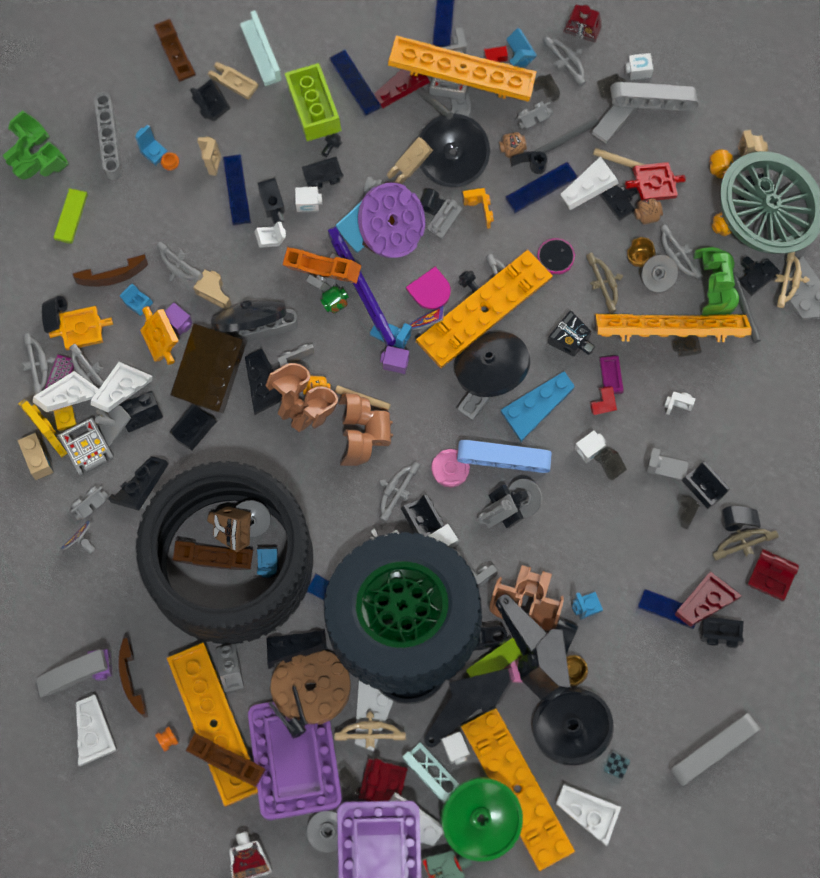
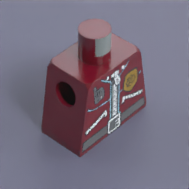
M576 4L569 16L564 32L596 43L602 28L600 13L591 9L588 5L581 6Z

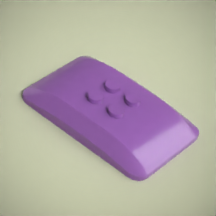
M269 702L252 706L248 711L254 763L266 769L257 785L262 816L267 820H276L332 810L340 806L342 796L330 721L319 725L318 723L307 724L304 726L307 731L293 739L286 726L269 706Z
M345 802L339 806L337 812L339 878H421L420 810L415 802Z

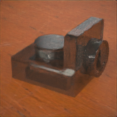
M616 73L597 81L601 98L603 100L610 98L611 85L616 82H626V80Z
M551 74L541 75L536 78L533 86L535 92L543 89L545 95L550 97L552 102L559 100L560 90Z
M676 335L674 341H672L673 350L677 352L678 358L701 354L699 339L696 335H688V337H678Z
M610 447L602 449L594 457L602 465L610 480H614L627 470L619 453Z
M682 496L679 505L686 509H684L680 517L683 520L681 527L688 530L700 505L697 504L695 499Z
M344 767L339 771L342 775L339 779L346 788L349 785L351 788L342 796L345 800L348 798L352 800L360 793L359 789L361 786L349 770Z

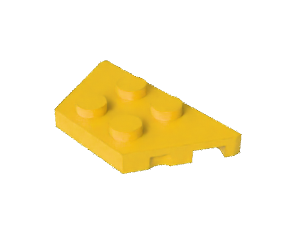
M25 399L19 402V406L61 458L68 454L54 435L56 431L53 429V426L44 418L35 404L31 406Z

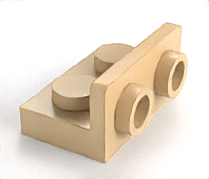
M198 137L197 142L202 152L205 167L209 175L216 176L221 160L217 142L211 137Z

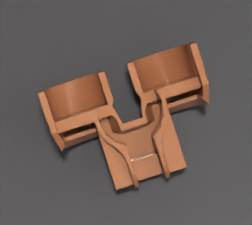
M289 363L270 373L266 387L269 391L275 388L282 394V404L278 411L281 419H293L291 427L295 428L298 432L306 429L312 421V427L315 429L322 425L327 416L334 412L338 403V397L333 390L324 386H318L309 390L303 401L299 398V393L307 387L310 373L300 364Z
M344 393L338 401L339 405H347L346 417L342 424L365 425V433H361L358 430L344 431L343 436H348V451L340 465L358 466L369 461L372 446H390L391 438L393 437L390 425H392L393 421H390V413L387 411H371L370 401L367 398L360 397L358 394Z
M522 565L515 588L502 585V578L500 577L495 585L489 607L492 614L503 619L495 605L496 600L502 595H508L520 608L522 598L526 595L534 598L529 616L544 631L556 628L564 597L561 596L559 601L546 598L552 574L545 571L542 572V575L530 572L531 567Z

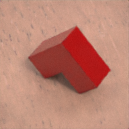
M507 47L484 49V58L498 63L508 61Z
M613 387L599 388L601 400L590 402L592 414L597 415L616 411Z

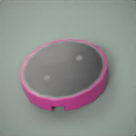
M558 238L549 239L539 248L538 261L551 274H564L573 266L575 258L574 249L565 240Z

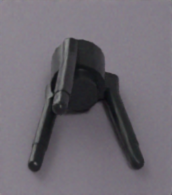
M292 686L300 720L296 717L287 721L272 702H269V706L286 726L291 737L295 739L307 731L304 726L308 723L303 714L296 686Z

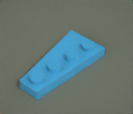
M564 371L504 407L500 412L520 442H522L574 390L575 386Z

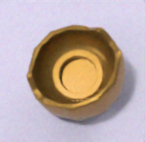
M645 237L634 239L631 247L627 250L629 262L633 266L643 268L648 259L656 256L654 243Z
M577 655L567 656L570 685L577 686L587 678L588 666L585 660Z

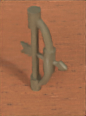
M589 253L586 257L597 278L596 281L590 282L593 285L592 290L601 287L606 299L607 308L610 314L617 311L615 306L618 302V285L615 280L618 279L620 281L623 275L616 274L614 277L612 271L609 270L602 260L594 257L593 253ZM597 263L605 271L606 280H602L596 266ZM605 283H609L610 288L613 290V300L609 297L604 285Z
M739 529L737 534L731 535L730 538L725 540L719 546L717 552L712 555L714 560L717 561L725 558L726 555L743 549L747 557L748 554L754 555L750 546L764 541H771L779 536L776 530L770 532L765 529H747L741 532ZM765 534V536L746 543L745 538L751 537V535ZM741 540L743 543L742 545L733 547L731 549L725 551L723 550V548H725L728 544L732 542L735 543Z

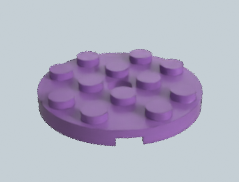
M384 183L377 185L364 196L358 212L359 230L366 245L376 254L386 258L405 256L418 246L417 243L424 234L425 214L421 202L415 193L409 191L402 184ZM390 216H393L395 219L393 225L388 222Z

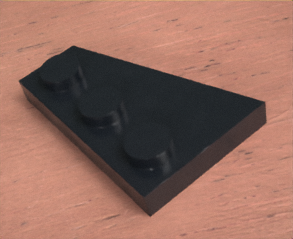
M262 348L245 357L254 415L276 405L282 400L280 392L275 388L269 391L266 387L269 375L274 370Z
M151 456L135 471V476L128 483L125 481L120 486L122 489L116 495L112 494L108 500L113 504L139 511L169 465L168 462Z
M325 630L266 638L268 669L275 667V664L284 661L288 663L292 661L293 657L299 655L308 656L327 649Z

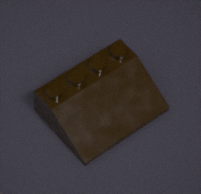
M193 323L170 395L195 405L224 413L247 341Z

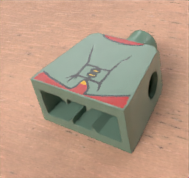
M453 851L421 860L428 878H465L462 870L473 865L471 860L463 856L456 858Z

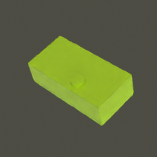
M317 63L284 73L287 88L306 141L341 132L340 119L320 64Z

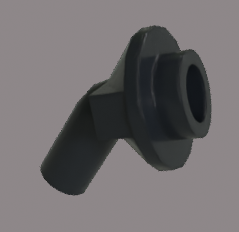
M336 133L326 136L325 141L328 143L321 152L322 156L327 157L333 147L338 149L342 145L341 136Z
M465 271L459 276L460 280L458 283L462 287L468 286L473 293L479 289L474 282L476 276L473 271Z

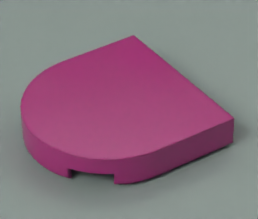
M436 266L406 287L407 292L415 302L424 309L435 310L445 306L451 294L448 281Z

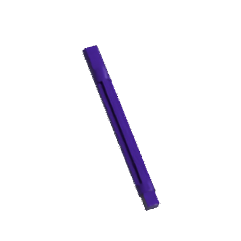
M336 227L329 229L328 236L337 255L355 262ZM360 271L357 284L353 283L386 346L392 347L396 344V339Z

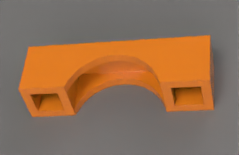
M287 247L282 264L293 271L356 284L361 265L349 259L339 257L327 258Z

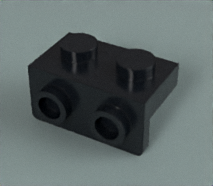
M213 79L207 81L199 89L193 87L190 89L191 97L201 109L200 114L205 119L215 122L231 109Z
M337 156L302 167L307 187H318V189H321L323 184L330 182V185L340 183V179L344 177Z
M152 391L120 405L131 417L125 426L128 432L163 418Z
M192 404L170 430V434L177 442L193 451L215 425L216 421L201 411L197 405Z
M705 461L682 479V482L707 509L720 501L730 490Z
M427 494L417 501L403 505L401 508L414 533L423 534L426 537L444 526L442 518L438 515L433 502Z
M707 617L703 620L701 641L706 642L710 646H718V643L726 644V647L738 648V645L741 646L744 643V621Z

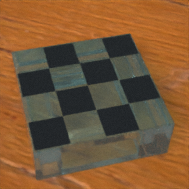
M612 752L603 772L622 780L631 760Z

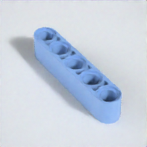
M460 440L458 443L457 461L460 463L538 473H548L551 469L552 452L549 450L471 440Z

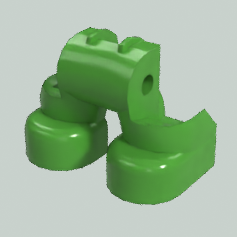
M22 110L10 121L8 130L13 132L19 139L2 156L5 158L7 165L13 167L12 172L18 178L28 179L39 170L40 174L46 177L53 172H61L69 165L66 157L49 141L32 155L30 150L33 145L40 146L49 138L47 131L34 117Z
M715 247L695 250L693 258H703L704 270H713V274L709 277L707 292L709 305L703 308L701 315L731 314L739 303V294L734 288L733 269L735 261L733 256L729 252Z

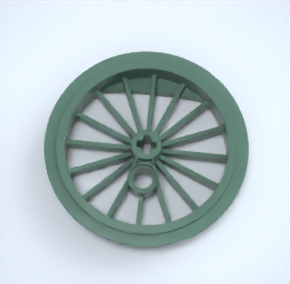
M759 151L738 158L727 169L721 184V210L729 229L741 242L760 252L780 254L799 251L810 245L820 233V189L810 173L799 163L778 153ZM754 168H763L764 177L759 179ZM769 169L779 173L775 185L770 179ZM748 170L755 185L753 186L741 172ZM784 175L793 183L778 196L776 192ZM735 178H737L749 192L733 185ZM794 185L802 193L801 195L781 200V197ZM732 192L750 201L732 199ZM805 199L807 208L786 206L784 204ZM734 205L752 207L753 209L736 213ZM760 212L746 226L739 218ZM788 212L808 214V222ZM763 214L755 234L748 227ZM766 219L768 240L760 237ZM787 220L805 228V230L798 232ZM773 224L780 237L778 240H774ZM781 224L787 229L791 236H786Z

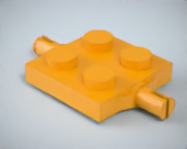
M96 306L59 313L60 328L50 332L49 336L50 338L61 336L64 340L66 351L70 350V346L76 344L78 348L103 343L102 327L113 325L112 317L101 320Z
M149 306L144 307L142 311L146 321L140 329L141 334L154 361H161L165 357L167 365H171L175 362L171 355V350L178 342L177 336L164 309L157 310L152 314Z

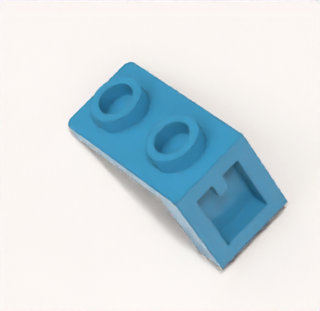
M517 28L507 38V42L515 53L514 57L510 60L511 65L526 68L537 55L522 30Z
M149 125L138 130L135 139L140 153L156 166L168 151L154 139Z
M404 323L401 329L389 324L388 326L396 339L394 347L404 349L411 337L412 326ZM374 325L370 331V336L384 342Z
M580 592L575 594L572 609L575 615H579L580 620L603 611L596 592L581 597Z

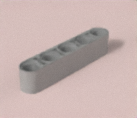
M616 82L610 87L613 105L617 107L693 111L699 106L696 89L691 86Z
M100 92L95 96L94 102L102 165L106 176L111 180H116L121 176L122 168L114 106L110 95L106 92Z
M286 309L287 314L275 321L273 327L264 325L257 327L253 332L248 330L238 331L239 333L234 337L249 342L293 331L298 326L297 314L292 309ZM287 318H293V319H294V320H293L292 322H290V323L285 322V320H286Z
M747 713L670 771L683 787L761 729L750 714Z

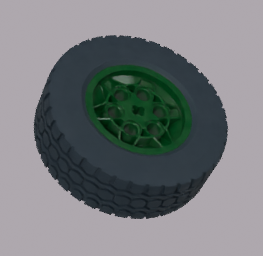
M419 533L387 534L388 536H377L374 540L370 539L362 543V546H357L351 551V554L348 553L342 559V563L338 564L334 570L335 574H332L326 589L324 619L333 651L345 669H348V672L355 678L358 677V680L362 683L370 684V687L377 690L382 689L384 692L393 693L394 691L396 694H406V692H410V694L420 692L419 690L426 691L432 689L433 686L437 687L445 683L446 679H451L456 675V671L459 672L465 666V662H468L472 656V651L477 646L482 626L480 590L467 562L453 548H448V545L444 542L437 541L436 538L430 536L425 537ZM395 589H403L401 593L394 592ZM418 593L422 595V597L417 599L413 597ZM382 601L388 602L386 606L379 605ZM419 612H426V613H427V614H426L425 616H423V617H419V616L417 615ZM387 619L393 621L391 624L388 625L383 623ZM404 625L412 626L409 630H404L402 627Z

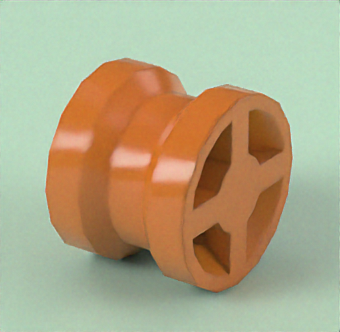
M169 726L165 728L164 732L155 734L165 752L169 750L170 746L179 744Z

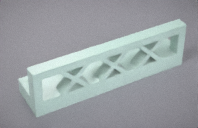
M252 11L250 12L251 20L240 23V26L264 86H268L282 81L280 69L257 13Z
M421 743L402 757L404 762L443 804L450 793L444 791L441 787V781H450L453 784V790L459 785ZM419 749L425 753L426 763H419L413 757ZM428 766H437L440 770L439 778H434L428 773Z

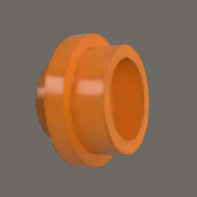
M168 152L161 158V165L166 170H174L179 166V158L176 154Z

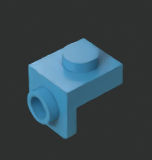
M130 284L120 294V298L126 306L140 316L143 314L142 309L144 307H150L153 304L152 300L141 293L134 284Z
M259 547L257 549V575H262L264 578L273 577L278 572L277 547Z

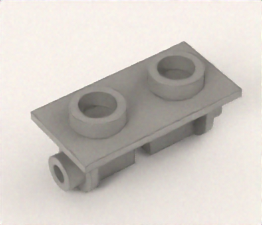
M541 101L533 105V110L528 112L525 109L517 113L518 117L514 121L519 119L518 127L520 130H526L535 125L534 117L537 118L538 122L550 118L553 111L546 106L550 102L544 104Z
M447 198L427 229L438 237L443 238L463 208L457 205L458 203L453 199L449 200Z
M93 486L86 492L87 496L84 499L78 498L71 504L70 512L76 511L74 516L78 521L84 520L93 512L89 507L91 503L97 509L107 501L106 498L109 496L105 491H99L102 489L101 486L97 488Z
M508 494L480 511L481 514H479L477 519L480 524H486L488 529L518 512L511 495Z

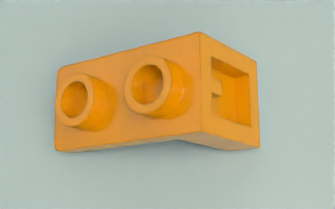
M485 188L463 191L464 205L475 206L482 203L486 228H491V222H494L493 212L489 211L488 205H491L490 196L486 194Z

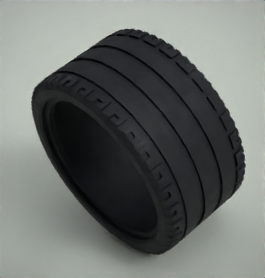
M222 461L208 462L209 464L207 465L203 463L200 466H193L191 470L187 471L186 469L183 473L175 475L176 478L170 479L151 498V503L146 506V510L142 514V521L139 522L137 530L136 560L142 582L149 595L172 624L199 640L212 641L215 644L244 643L243 641L250 642L259 639L262 635L266 636L275 631L277 626H282L289 619V616L293 615L297 608H299L301 600L303 601L308 591V585H310L314 561L312 541L300 505L292 493L277 478H272L271 474L262 469L258 470L255 466L246 463L242 465L239 462L226 461V463H222ZM246 500H256L264 504L269 513L282 525L287 533L288 540L283 568L268 590L244 605L226 609H214L196 605L173 590L167 572L169 547L177 530L192 514L206 506L225 501L243 502Z

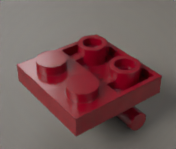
M762 549L747 586L784 602L793 579L799 570V565Z
M368 759L359 799L369 802L390 801L395 793L402 796L408 768L385 763L380 759Z

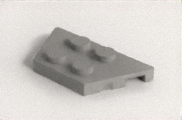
M802 256L799 259L802 271L801 278L806 276L810 281L807 283L800 281L799 288L788 303L801 321L813 318L820 319V280ZM796 266L790 273L789 277H794ZM788 281L785 294L786 297L789 295L792 289L793 281Z

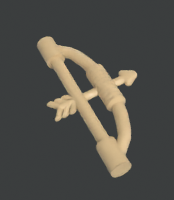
M795 252L787 254L785 275L776 274L777 279L774 282H783L781 295H779L777 307L784 308L785 303L791 300L799 288L800 281H803V283L810 281L806 276L801 278V266L798 258L795 256ZM795 262L796 270L794 277H789L791 265ZM788 281H793L792 289L789 295L786 297L785 294Z
M371 711L366 715L368 721L354 723L345 727L340 733H335V741L366 739V748L369 746L375 748L374 739L406 740V732H400L395 726L387 723L372 721L374 715ZM357 728L368 729V734H347V732ZM385 728L393 731V734H372V729Z

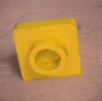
M73 405L53 410L58 431L70 429L77 425Z

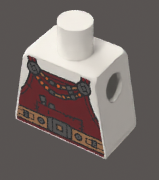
M248 832L237 834L238 846L230 849L232 878H257L271 874L272 869L258 841L250 843Z

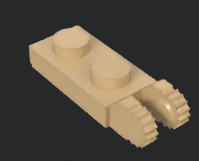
M216 62L214 67L223 74L219 75L211 70L207 74L211 79L247 100L251 98L259 87L257 82L219 62Z
M418 137L396 162L395 166L390 169L387 177L393 178L401 170L403 174L399 175L394 183L402 184L408 177H411L433 150L422 138Z

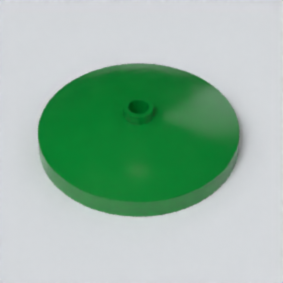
M473 778L458 785L447 797L441 813V827L446 841L459 855L473 861H491L506 854L517 842L523 825L522 808L516 795L506 785L491 778ZM482 814V820L477 821V818Z

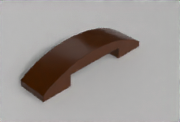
M171 19L154 24L158 38L178 81L181 82L196 76Z
M144 254L127 259L128 266L95 275H93L91 269L72 274L76 284L102 287L126 281L140 273L149 264Z
M175 541L173 561L210 568L251 570L253 550L241 549L235 552L232 549Z
M124 638L119 651L121 683L132 706L146 718L148 714L142 695L135 696L127 662L134 660L131 643L128 638Z
M197 733L194 734L185 750L204 762L254 787H257L266 770L264 767L215 744L213 741Z

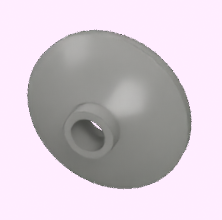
M666 255L651 257L646 261L642 269L644 285L655 292H663L671 288L678 276L676 263ZM660 269V273L655 275V271Z
M519 479L509 487L510 493L515 492L516 494L519 491L523 492L526 490L529 496V501L525 500L522 502V507L519 509L524 518L535 515L542 504L540 488L529 479Z
M246 500L235 507V509L251 513V519L254 520V523L250 524V537H257L266 532L270 525L271 517L269 510L264 504L256 500Z
M333 811L317 813L308 824V840L318 851L333 852L338 850L337 813ZM328 827L332 829L331 835L326 834Z

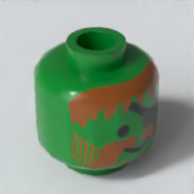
M333 286L322 293L320 301L327 312L335 314L347 307L348 302L346 299L349 296L344 288L340 290L339 287Z

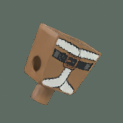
M225 507L216 513L211 512L207 521L214 525L213 536L215 539L235 552L249 545L250 512Z

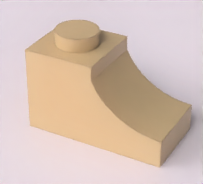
M751 130L743 131L738 145L740 157L753 152H768L767 142L763 141L762 135H752Z
M204 270L202 273L203 278L198 280L193 287L195 294L225 310L229 309L231 302L230 298L221 291L223 285L221 276L215 271L209 272Z

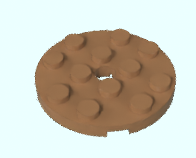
M326 650L308 656L299 655L293 657L292 661L288 663L281 661L275 669L271 680V695L274 704L289 721L296 717L300 720L292 686H296L303 714L308 724L318 723L319 725L332 720L344 709L351 692L348 670L345 669L336 655ZM306 683H316V688L309 691L305 688Z

